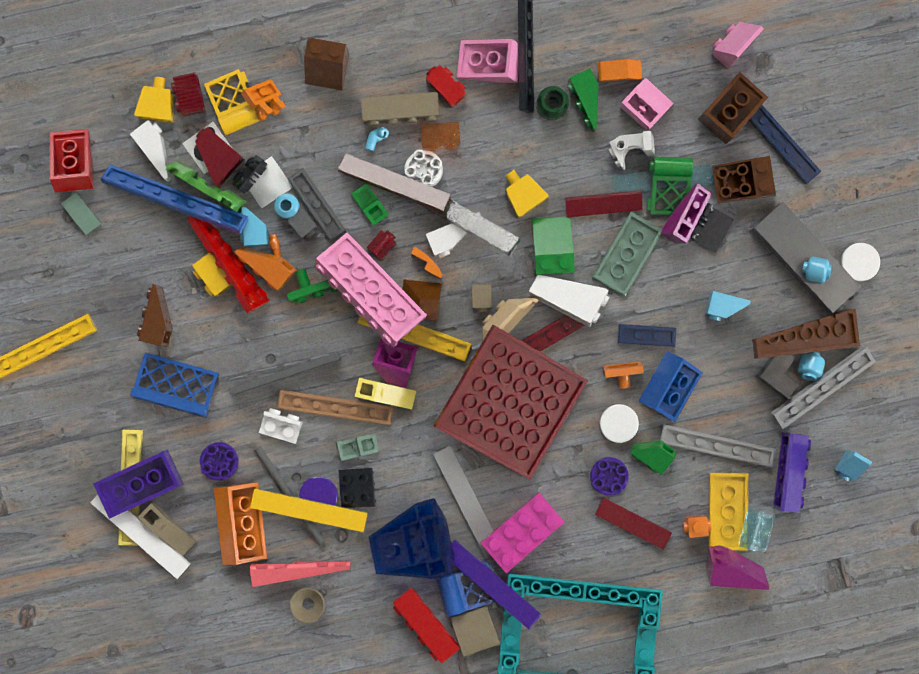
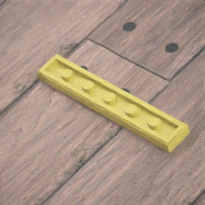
M122 430L121 470L142 461L143 430ZM140 505L130 509L137 517L140 515ZM119 528L118 545L138 546Z

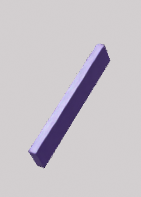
M454 540L443 553L449 561L527 629L530 630L542 615L457 540Z

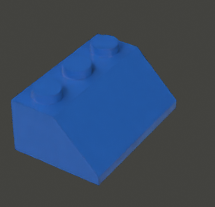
M667 351L652 375L646 389L643 391L639 402L675 422L703 372L685 359Z

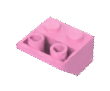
M645 78L623 100L620 107L646 131H649L674 103Z

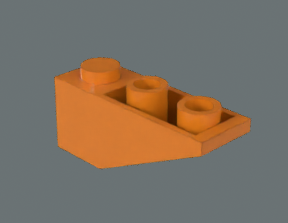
M241 247L234 252L238 255V259L241 262L252 267V271L256 275L262 276L273 289L279 290L283 288L297 271L283 257L247 247Z

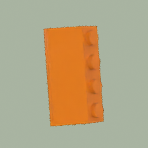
M258 482L214 488L222 565H238L267 559L262 510L250 508L254 489H259Z

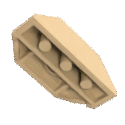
M536 298L508 299L506 302L502 300L496 307L498 311L493 316L489 314L482 322L485 324L482 327L483 340L492 325L509 333L539 300Z

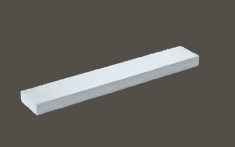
M97 494L90 503L108 518ZM127 510L109 519L176 579L191 564L145 526L132 511Z

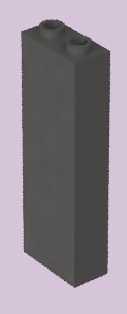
M784 202L778 204L751 229L828 314L838 313L844 308L843 303L849 299L851 301L859 294L857 290L861 286ZM812 256L828 259L830 265H832L830 279L824 283L808 281L805 277L806 273H802L804 262H808Z

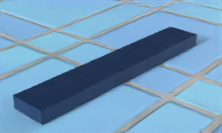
M761 105L749 119L750 123L805 184H808L821 170L766 108Z

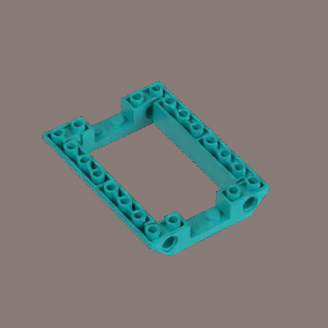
M508 573L507 584L524 599L526 594L528 596L639 607L632 674H655L653 663L656 633L660 625L663 590ZM504 609L497 674H562L517 669L520 656L522 623Z

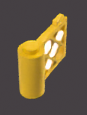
M239 69L204 84L225 135L260 121L256 114V108L251 109L247 102L241 104L235 102L238 93H242L244 89H247L246 83L249 82L245 72H240ZM236 76L240 80L237 88L228 85L230 79ZM217 84L223 86L220 95L213 94L210 87ZM226 88L235 91L232 100L223 97ZM221 100L230 103L228 109L220 112L218 108Z

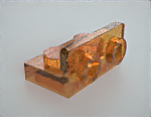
M459 122L421 125L422 147L426 148L427 151H436L438 147L453 150L457 149V146H461Z

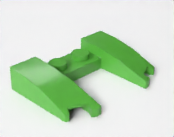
M173 162L166 167V170L177 178L235 212H241L242 207L247 202L229 190L222 191L216 186L213 189L208 187L206 180L199 176L195 179L197 171L182 162Z

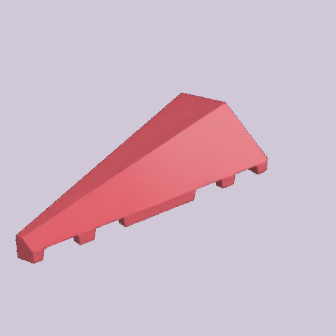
M293 561L291 564L250 565L252 587L350 570V561Z

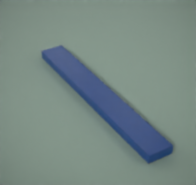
M111 164L101 177L102 183L239 235L248 222V216Z

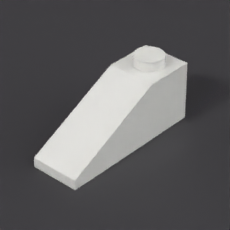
M147 120L130 135L162 177L169 182L171 175L166 170L168 160L164 139L160 134L162 130L156 122L152 124Z
M478 212L427 233L426 237L434 256L439 255V258H443L449 255V251L453 250L480 219V213Z

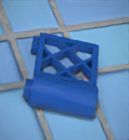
M487 560L481 561L494 572L492 563H488ZM450 571L440 573V577L437 578L447 616L458 615L496 601L493 598L488 599L484 597V590H482L481 594L473 591L471 588L475 583L474 581L471 582L469 588L464 586L460 576L466 574L462 571L453 574ZM471 591L479 597L475 604L468 605L466 597Z

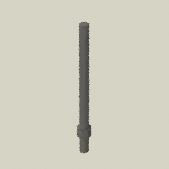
M261 446L254 451L284 495L295 497ZM301 519L306 526V531L312 534L318 545L324 543L325 540L318 531L316 523Z

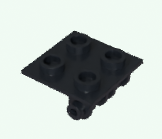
M257 155L251 156L245 163V169L242 172L239 171L233 178L234 182L232 185L243 194L246 191L248 192L253 186L249 179L256 183L251 178L252 175L259 179L260 177L255 172L262 175L267 169V163Z
M707 203L690 239L716 253L734 219L713 208L712 204Z
M372 467L338 470L341 507H376L374 471Z

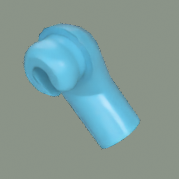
M380 127L371 131L365 149L374 151L376 142L388 137V130Z

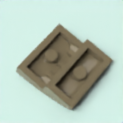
M487 606L451 618L463 657L500 645Z

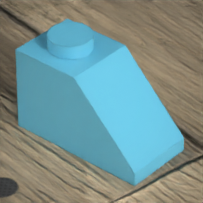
M712 291L709 295L705 314L710 315L709 319L720 321L750 305L751 301Z
M846 450L835 470L839 472L838 476L842 479L856 481L872 464V461L857 452Z

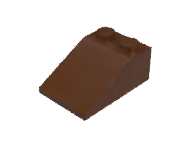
M739 72L702 113L698 120L727 144L766 101L768 96Z

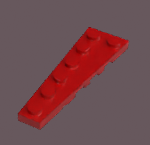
M188 216L187 220L208 253L215 256L216 266L218 269H223L227 275L225 280L228 284L232 283L236 289L235 296L248 314L266 305L270 301L266 292L260 288L254 276L247 271L243 262L237 258L231 246L220 236V232L212 224Z

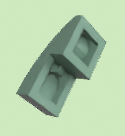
M77 191L61 202L62 206L85 235L101 224V221L90 210Z
M375 433L336 442L340 461L379 452Z

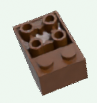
M770 156L712 165L718 204L776 196Z
M152 284V288L149 287L146 298L149 299L147 307L145 306L142 311V318L144 320L143 324L138 328V341L168 347L173 327L163 287Z

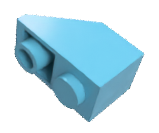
M242 207V212L239 213L248 216V222L240 234L241 243H244L246 247L269 246L268 226L246 207Z

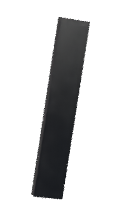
M518 0L519 110L533 113V0Z

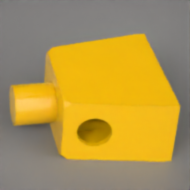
M154 77L153 87L143 86L134 116L138 119L174 123V95L171 90L165 89V78Z
M515 170L505 176L511 186L505 189V192L518 219L548 199L549 195L528 174L520 179Z

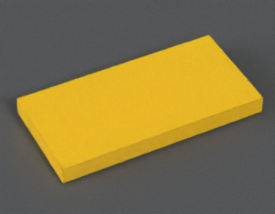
M709 473V519L711 531H708V547L720 545L731 550L748 551V473Z

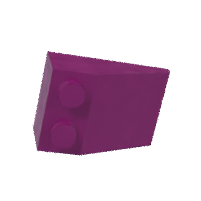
M720 545L708 547L706 570L710 586L769 590L764 567L729 548Z

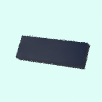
M619 324L617 343L675 347L677 328Z

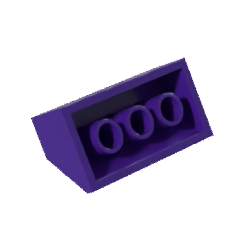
M782 432L773 503L774 509L783 512H800V508H803L804 497H802V490L806 487L804 473L809 465V460L806 457L807 451H810L811 440L808 435Z

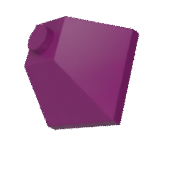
M381 338L372 366L388 384L406 388L418 347L399 341L395 347H392Z

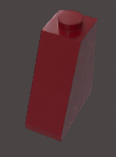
M207 127L198 132L195 143L213 183L220 188L245 159Z

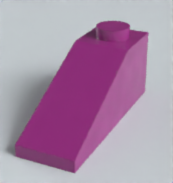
M698 183L695 184L669 216L661 234L673 243H687L712 193Z

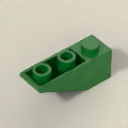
M591 68L570 77L567 87L571 95L574 94L577 99L575 104L579 112L583 111L585 115L583 120L587 129L591 128L592 132H595L597 129L599 85Z

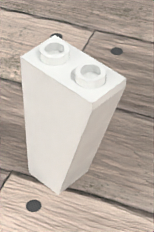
M537 275L529 290V296L538 299L540 302L588 327L592 323L596 324L600 317L599 309L601 306L605 307L610 298L607 296L608 290L605 288L543 275Z

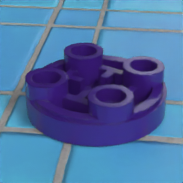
M212 443L201 453V472L212 480L221 481L228 479L238 468V454L227 443Z
M605 457L599 459L591 468V484L596 491L603 495L612 496L620 494L628 483L629 474L627 467L616 458Z
M315 476L304 482L299 492V498L335 506L338 500V491L330 479L324 476Z

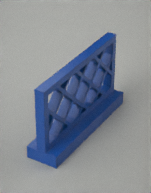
M145 352L130 396L135 399L207 418L208 408L219 373ZM148 358L156 360L159 366L148 371L146 367ZM172 364L177 369V372L167 377L163 367ZM161 369L165 378L155 383L151 374ZM187 369L193 370L196 377L185 381L181 373ZM179 374L184 383L173 388L169 379ZM206 374L213 376L212 383L204 387L200 377ZM149 375L153 385L147 388L140 387L141 379ZM198 379L202 388L192 393L187 384ZM167 381L172 390L161 393L157 386ZM186 386L190 395L185 398H179L176 390ZM204 391L207 396L205 404L198 403L194 396Z

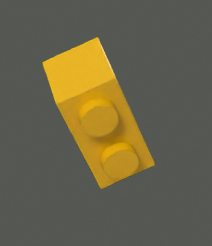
M208 253L192 265L195 269L193 273L199 281L202 279L205 282L206 286L204 288L210 296L214 294V296L219 297L233 285L232 283L228 284L225 280L227 275L224 270L218 269L216 266L215 256Z

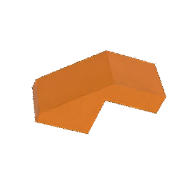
M624 59L598 62L599 81L613 83L621 80H642L641 61Z

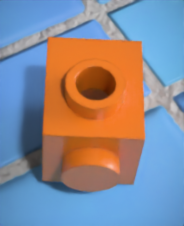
M684 516L685 522H682V527L686 536L689 538L709 536L708 531H711L710 519H707V516Z

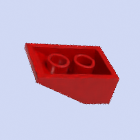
M88 129L50 132V181L55 193L94 189Z

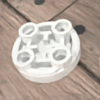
M416 150L406 161L405 175L410 179L433 187L442 178V162L433 152Z
M856 243L845 249L841 256L840 264L855 281H866L874 277L878 272L880 257L876 249L871 245Z
M621 404L608 407L602 413L599 421L603 435L608 440L616 443H623L632 439L637 433L639 426L636 413L630 407Z

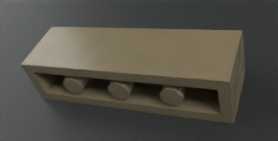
M437 92L361 98L363 123L367 124V126H378L382 122H386L387 125L398 124V121L416 123L419 119H424L425 122L436 121V118H440Z

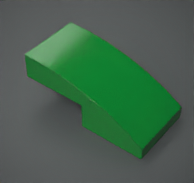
M367 183L351 192L373 226L389 215Z

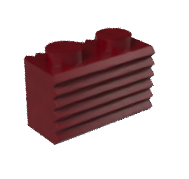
M196 72L173 77L174 82L171 83L173 94L177 95L178 101H175L177 112H180L183 117L205 113V105Z

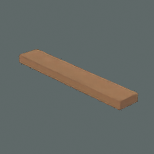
M280 390L277 409L391 425L394 406Z

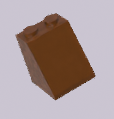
M308 37L304 55L305 84L343 91L349 59L347 45Z

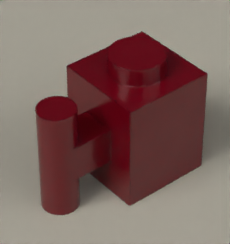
M381 230L367 246V249L383 261L397 244L394 241L396 237L388 230L385 233Z

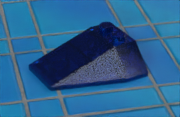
M435 498L415 503L369 536L376 574L436 579L452 573L454 552L448 524Z

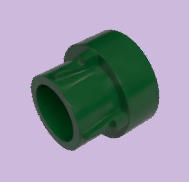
M559 86L544 88L536 100L538 113L547 120L560 119L565 115L569 107L568 95ZM549 99H555L558 103V106L555 108H550L547 104V101Z

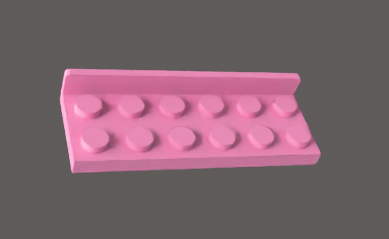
M348 233L343 235L316 258L314 264L316 271L328 279L332 288L338 289L342 293V298L355 307V311L359 316H364L369 326L382 335L381 338L386 344L395 347L399 340L426 318L427 315Z

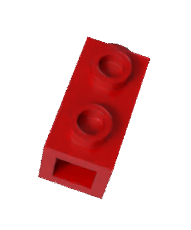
M441 65L437 68L433 66L426 73V82L451 108H454L466 96L464 91L466 87L459 80L456 82L451 77L453 74L446 66L444 68Z

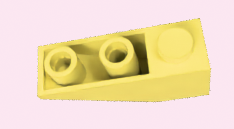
M359 378L355 397L407 409L413 408L416 395L415 390Z

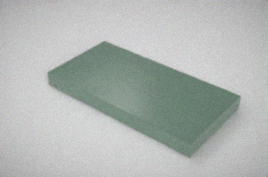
M630 211L592 278L625 297L660 238L662 229Z

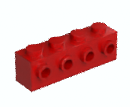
M412 586L393 601L395 605L393 606L394 611L399 616H404L407 620L405 622L407 627L411 631H416L419 635L417 639L423 646H428L431 650L429 654L435 661L439 660L442 664L460 649L459 644Z

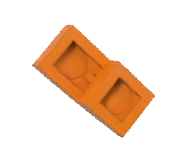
M414 246L411 255L427 263L424 268L426 272L442 279L443 275L434 261Z

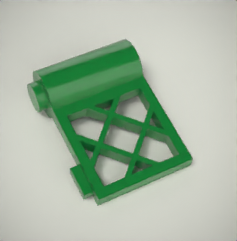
M653 157V161H649V172H652L651 198H647V210H650V214L671 215L675 210L672 205L679 198L683 200L682 196L684 194L686 196L689 193L693 174V158ZM657 180H665L669 184L661 193L656 188ZM679 181H686V188L681 193L673 187ZM672 188L678 196L669 203L663 195ZM661 197L668 204L662 210L655 209V202Z

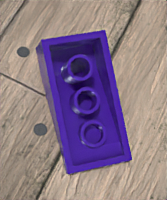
M168 450L162 451L93 483L109 519L184 485Z

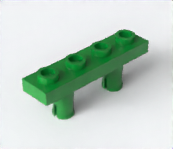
M301 269L295 272L300 288L287 293V296L291 303L298 305L306 302V298L312 296L313 298H319L324 296V292L330 290L331 292H336L339 290L332 288L328 280L314 285L311 284L306 269Z

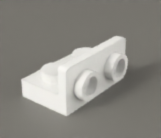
M272 408L269 411H264L259 433L296 444L303 421H299V417L288 414L287 417L280 415L281 411Z

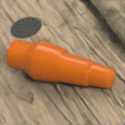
M277 234L269 235L270 247L273 254L280 257V241L277 238Z

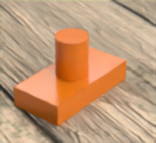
M641 361L604 365L603 373L605 378L618 376L619 388L625 389L631 387L629 375L642 374L644 369Z

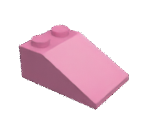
M739 22L736 26L732 24L725 32L727 36L723 40L719 38L712 46L714 51L711 54L728 69L764 28L744 22Z
M461 40L457 70L458 79L495 83H518L519 55L518 43L515 40Z

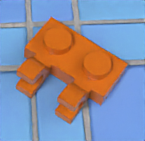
M272 79L244 89L241 93L250 108L257 109L256 114L260 122L268 118L267 115L272 113L275 116L280 113L281 109L286 107L284 102L279 99L282 94Z

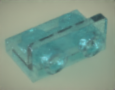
M748 509L739 546L766 553L775 515Z

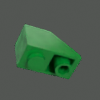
M662 440L634 443L630 453L637 461H642L648 465L652 472H658L662 475L675 459L677 451Z

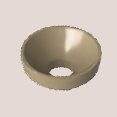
M307 587L298 590L290 601L292 615L302 623L317 621L325 610V600L322 594L313 588ZM304 599H312L314 607L306 609L303 606Z

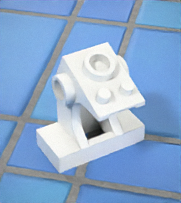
M651 131L620 135L609 142L612 147L609 151L613 159H618L615 161L617 167L621 166L623 170H626L625 156L632 149L642 150L647 157L655 156L654 137Z

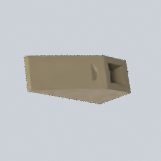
M156 502L151 503L137 517L154 534L182 556L196 542Z

